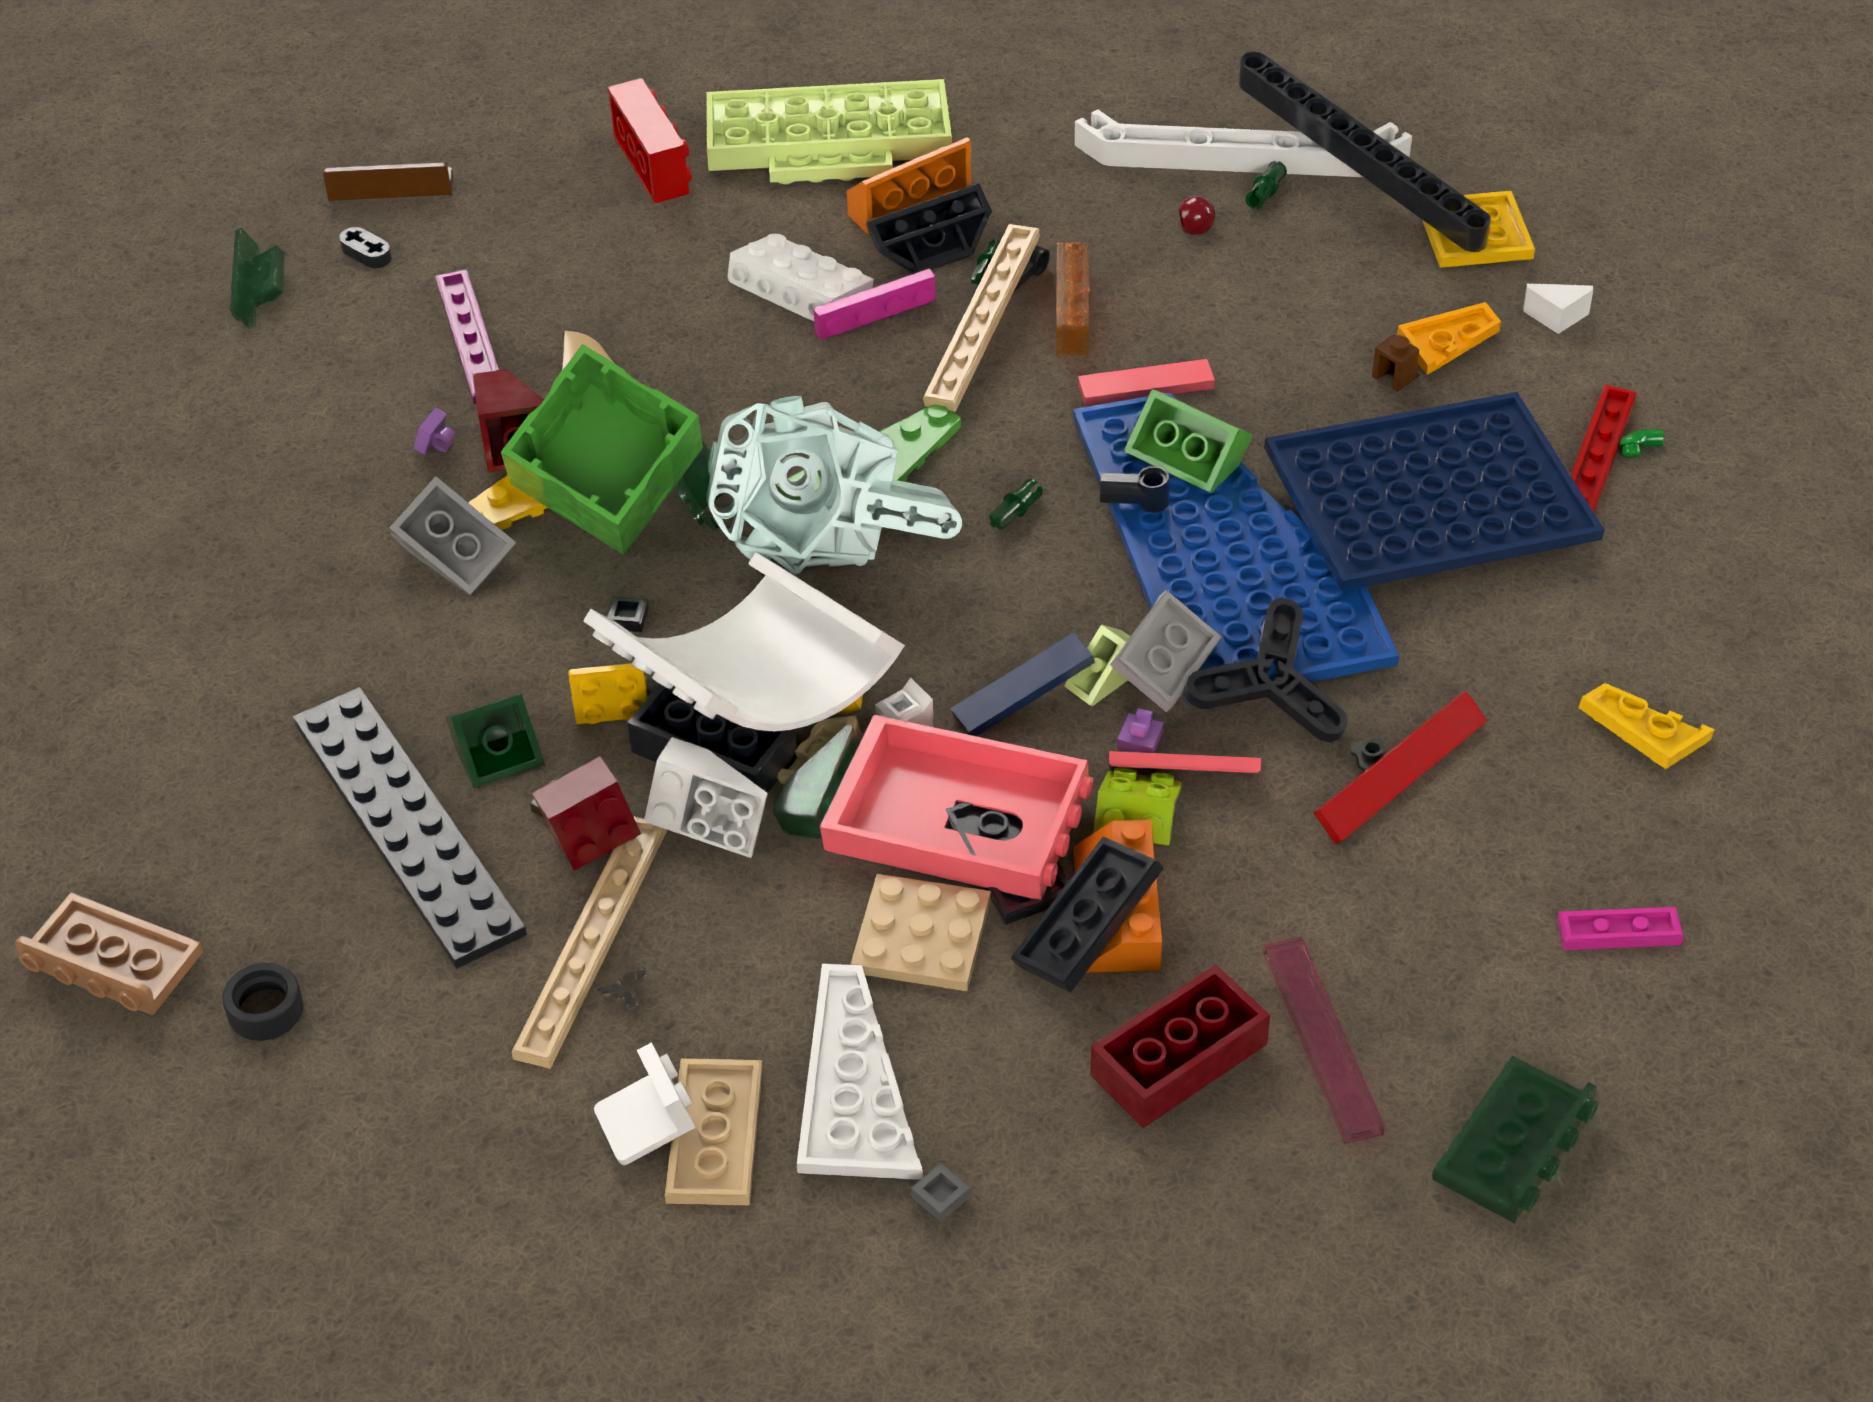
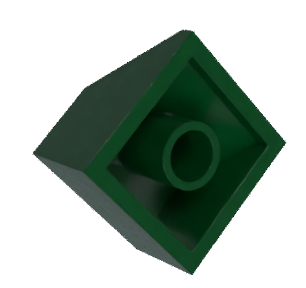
M522 693L513 694L445 717L456 751L473 788L545 764Z

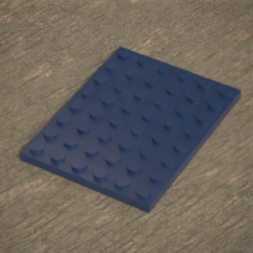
M1518 392L1265 438L1264 449L1341 591L1602 540L1605 531Z

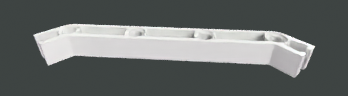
M1100 110L1091 113V126L1087 124V120L1084 118L1075 121V146L1099 163L1107 166L1264 173L1271 162L1276 161L1277 164L1280 161L1286 166L1287 174L1362 177L1306 135L1296 131L1119 124ZM1391 122L1373 131L1410 157L1412 141L1410 134L1405 132L1402 134V137L1395 140L1398 127Z

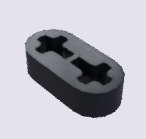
M360 227L348 228L340 233L339 239L342 252L370 268H381L391 262L392 257L389 243Z

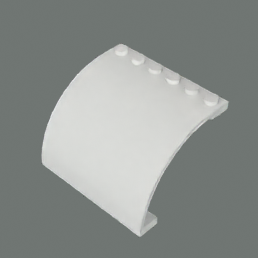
M755 552L748 564L765 574V577L730 612L713 623L693 632L669 638H641L593 609H590L584 619L585 623L595 629L592 636L610 647L615 643L612 650L630 661L635 657L632 662L634 666L649 675L654 671L652 679L669 689L675 686L672 693L684 701L692 704L695 700L696 704L693 708L711 719H714L715 715L718 714L743 727L763 731H783L805 727L838 713L867 692L893 664L905 646L757 552Z

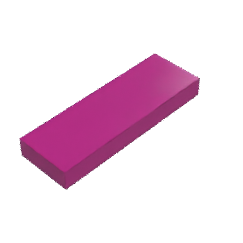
M1676 907L1558 911L1557 923L1564 950L1682 945L1684 939Z

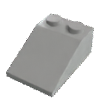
M436 476L389 527L391 536L395 541L417 559L470 596L517 544Z

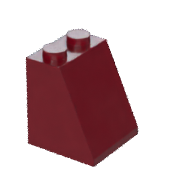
M507 369L473 374V382L488 473L505 471L506 468L501 451L528 415L544 399Z

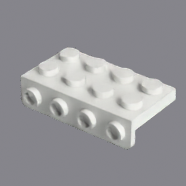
M769 234L767 237L730 252L728 280L730 283L814 321L813 308L872 289L874 279L862 274L860 270L841 265L832 257L819 255L811 251L808 246L797 245L788 241L781 234Z

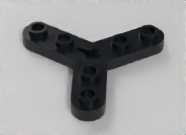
M1286 598L1275 599L1269 604L1264 616L1256 659L1195 671L1188 677L1184 688L1187 701L1200 709H1209L1267 697L1321 741L1332 742L1338 740L1348 725L1346 712L1293 668L1303 612L1296 602ZM1272 663L1276 665L1275 681L1269 680L1267 674Z

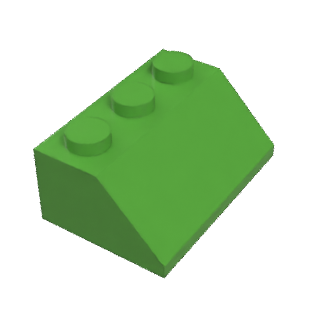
M1152 389L1124 452L1153 466L1161 467L1168 473L1212 493L1239 466L1253 434Z

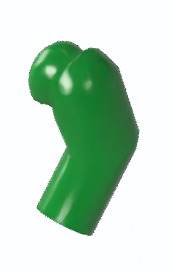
M1636 430L1624 436L1620 440L1623 457H1638L1641 453L1640 447L1663 446V430Z

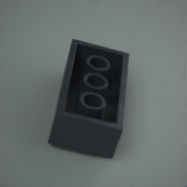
M659 684L627 722L632 753L657 762L658 757L673 737L708 749L767 793L779 780L777 776L782 768L787 769L797 757L795 753L797 749L795 729L783 731L756 730L743 727L718 714L715 715L714 719H711L693 708L696 704L695 700L690 704L673 694L675 686L669 689Z

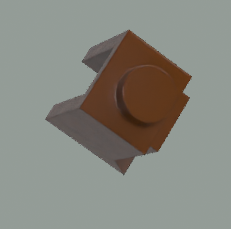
M1391 335L1375 347L1372 377L1379 379L1392 368H1395L1392 389L1398 392L1420 376L1416 372L1419 349L1410 344L1408 338L1401 335Z

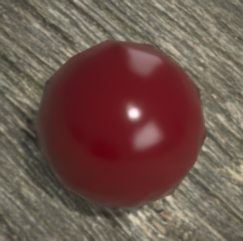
M1190 196L1184 199L1178 207L1184 232L1191 235H1201L1209 231L1213 226L1216 217L1215 209L1208 199L1202 196Z

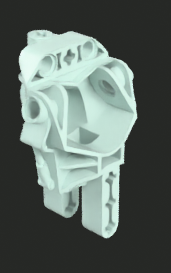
M790 396L774 400L770 405L757 403L727 416L721 424L718 442H713L708 462L710 480L707 490V503L716 522L728 539L735 541L736 547L750 560L755 552L768 560L773 558L794 574L800 573L804 567L829 564V567L856 564L863 566L867 563L868 559L874 560L882 527L942 539L956 536L962 527L960 514L941 490L892 479L898 451L887 434H882L861 421L859 423L835 411L828 402L804 407L801 396ZM755 410V417L751 425L746 416ZM767 413L773 415L774 422L765 424ZM837 421L854 431L839 427ZM741 424L747 428L746 435L742 439L733 440L728 437V431L733 425ZM792 453H804V454H807V455L810 456V457L807 459V458H804V457H801V456H798V455H791V456L786 457V458L781 462V460H782L786 455H789V454H792ZM801 466L804 468V475L800 480L791 481L787 478V472L791 467ZM821 470L820 484L815 491L813 488L817 481V471ZM779 483L784 492L792 496H800L801 500H792L784 497L777 490L775 484ZM718 494H730L733 497L731 504L725 508L717 507L714 504V500ZM734 516L731 528L728 529L723 519H729ZM744 520L755 528L749 537L741 536Z

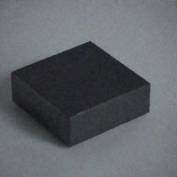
M613 596L607 617L628 631L642 632L648 611V599Z

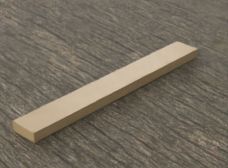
M1008 225L923 397L925 407L936 404L945 406L949 411L956 412L1040 238L1039 228Z
M634 816L641 834L613 849L512 1050L513 1060L551 1069L661 845L667 829L644 822V818Z

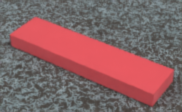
M1201 359L1078 376V387L1084 405L1092 406L1146 397L1150 395L1152 389L1162 393L1170 392L1172 395L1210 390L1215 387V379L1208 360Z
M1109 751V765L1111 767L1258 773L1261 770V758Z

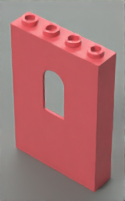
M873 715L820 825L824 850L980 887H994L1002 892L1041 900L1047 886L1052 887L1055 883L1059 857H1065L1067 854L1071 828H1077L1082 812L1081 804L1083 799L1088 800L1093 789V777H1089L1087 760ZM956 802H967L973 804V806L1013 814L1022 821L1023 828L1015 838L1005 841L965 833L976 854L975 856L970 853L958 831L945 828L949 818L945 809L953 808Z

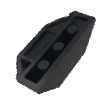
M980 183L869 220L866 222V226L880 254L915 274L972 256L992 210Z

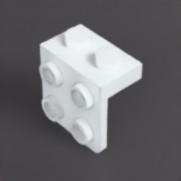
M652 1042L637 1050L649 1075L603 1099L594 1107V1112L615 1157L622 1165H627L696 1128L686 1109L687 1106L693 1104L682 1082L674 1085L672 1081L673 1078L678 1076L668 1054L659 1057Z

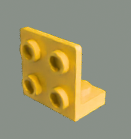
M632 663L569 670V682L576 724L630 720L648 698L646 676H644V671Z

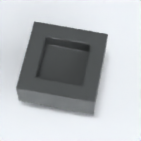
M942 1163L938 1164L911 1187V1198L939 1222L946 1219L971 1197V1187Z

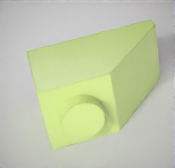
M1101 624L1087 647L1092 653L1095 663L1068 679L1064 687L1090 706H1094L1128 681L1110 664L1130 636L1122 630Z

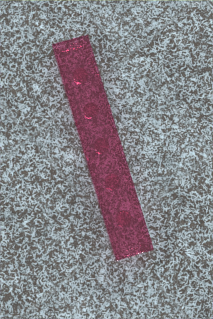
M1302 936L1265 944L1263 954L1344 1144L1384 1135V1122Z

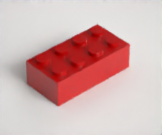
M642 78L608 87L613 136L653 202L659 203L688 195V182L692 181L691 171L686 163V157L689 156L688 144L684 138L681 139L679 137L674 121L670 122L668 120L664 105L658 104L653 88L649 89Z

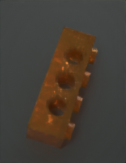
M1057 243L1056 355H1089V243Z

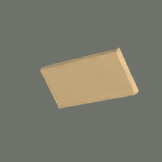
M681 1058L678 1083L682 1082L693 1103L687 1106L686 1109L696 1128L671 1141L665 1189L666 1204L750 1205L763 1071L762 1060Z

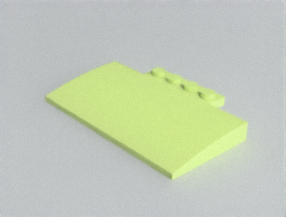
M944 79L706 92L707 158L709 171L769 168L770 183L778 182L780 184H790L794 181L817 183L827 179L850 181L854 178H871L893 169L892 161L914 160L952 144Z

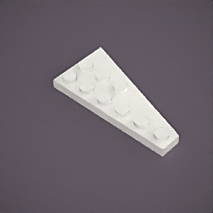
M822 964L797 1157V1173L921 1180L923 1178V1170L916 1154L913 1136L905 1117L903 1102L889 1055L886 1053L883 1035L876 1019L873 1001L862 965Z

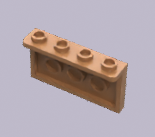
M73 893L66 897L32 939L20 936L15 941V946L20 956L19 960L27 969L33 972L42 971L54 976L63 984H75L87 989L96 997H108L120 1002L129 1010H140L151 1015L155 1014L203 953L201 943Z

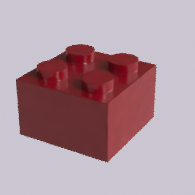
M600 756L532 793L556 844L574 871L641 834L617 780Z

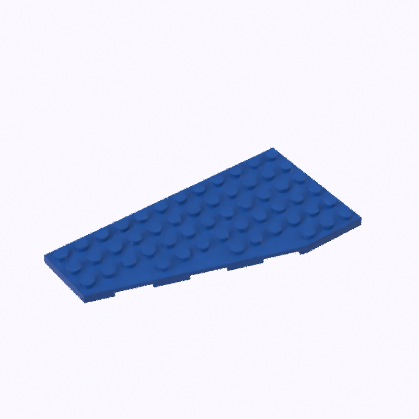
M1169 392V393H1164V394H1166V395H1169V396L1175 398L1170 392ZM1149 396L1073 409L1074 423L1099 485L1101 473L1139 474L1142 469L1153 466L1124 452ZM1242 462L1212 493L1168 473L1170 503L1164 511L1159 513L1146 512L1139 507V504L1107 503L1149 610L1159 596L1167 590L1222 636L1199 670L1256 659L1264 616L1269 604L1279 598H1286L1296 602L1303 612L1293 668L1308 681L1314 682L1398 666L1399 654L1367 587L1341 591L1305 523L1292 510L1286 511L1257 483V476ZM1273 663L1267 673L1268 679L1271 681L1276 680V665Z

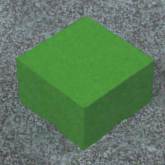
M582 344L553 382L552 388L545 400L528 415L503 448L501 455L511 485L613 549L625 554L702 450L703 445L699 417L696 413L662 392L637 382L623 368Z

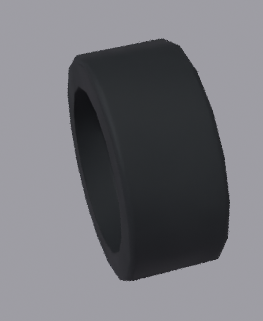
M264 962L245 967L233 975L226 983L222 993L223 1007L230 1026L236 1034L249 1040L264 1041L285 1034L300 1020L303 1011L302 995L296 977L289 969L279 964ZM274 989L286 993L285 1000L269 1012L250 1014L240 1010L242 1002L257 991Z

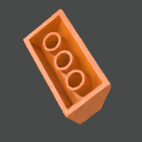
M966 137L864 180L847 190L848 216L869 234L870 232L866 226V222L971 186V140Z
M1151 820L1112 821L1073 847L1074 874L1102 837H1106L1155 859ZM1157 880L1154 881L1086 973L1161 970L1162 934Z

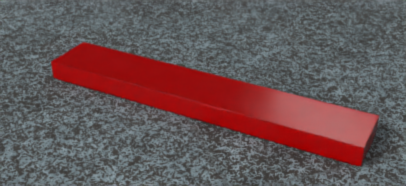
M1609 385L1603 386L1570 474L1594 514L1637 396L1635 391Z
M1467 690L1458 694L1314 811V815L1335 844L1341 842L1488 720Z

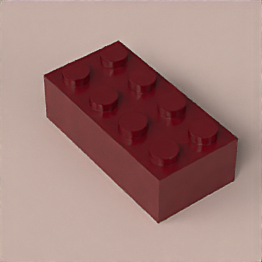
M1215 964L1091 1046L1090 1076L1142 1128H1145L1266 1046L1268 1043L1270 1014Z

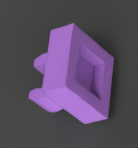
M435 407L419 427L413 449L426 454L433 445L438 451L445 453L453 444L450 440L456 432L444 425L447 413Z
M1138 708L1136 715L1128 714L1117 739V748L1130 752L1155 753L1164 732V722L1153 720V713L1151 711Z

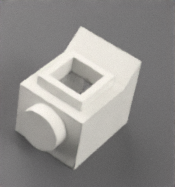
M912 678L909 679L902 690L875 704L876 715L933 727V699Z

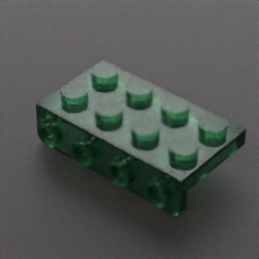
M1512 1055L1434 1167L1431 1179L1515 1224L1523 1210L1531 1212L1541 1193L1539 1186L1543 1180L1550 1182L1555 1176L1561 1162L1558 1157L1562 1151L1570 1153L1580 1134V1130H1578L1582 1122L1589 1124L1599 1106V1102L1594 1100L1597 1086L1588 1082L1583 1091Z

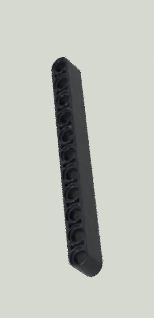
M1253 51L1247 52L1241 57L1239 86L1243 91L1462 249L1469 252H1479L1487 247L1491 217L1486 211L1266 55Z

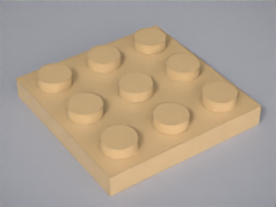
M877 874L850 965H862L864 974L867 976L968 991L991 901V891Z

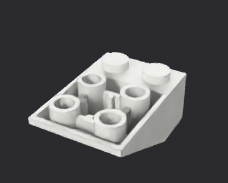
M672 737L656 762L644 822L752 858L768 793L708 749Z

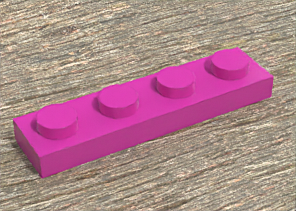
M930 269L813 308L815 333L822 340L935 301V275Z

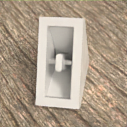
M1527 283L1523 311L1559 334L1589 314L1593 286Z

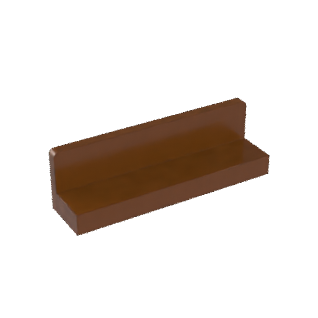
M445 162L324 168L323 170L328 201L452 195V167H448Z

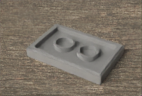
M1165 590L1116 655L1110 666L1167 712L1183 693L1188 677L1193 672L1199 670L1222 636Z

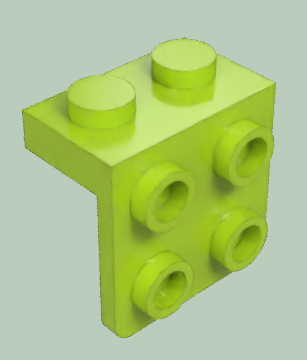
M1117 767L1114 771H1108L1098 790L1093 833L1112 821L1151 820L1153 843L1169 846L1175 804L1181 792L1182 782L1174 780V776L1167 773H1153L1152 776L1137 774L1136 770L1127 767Z

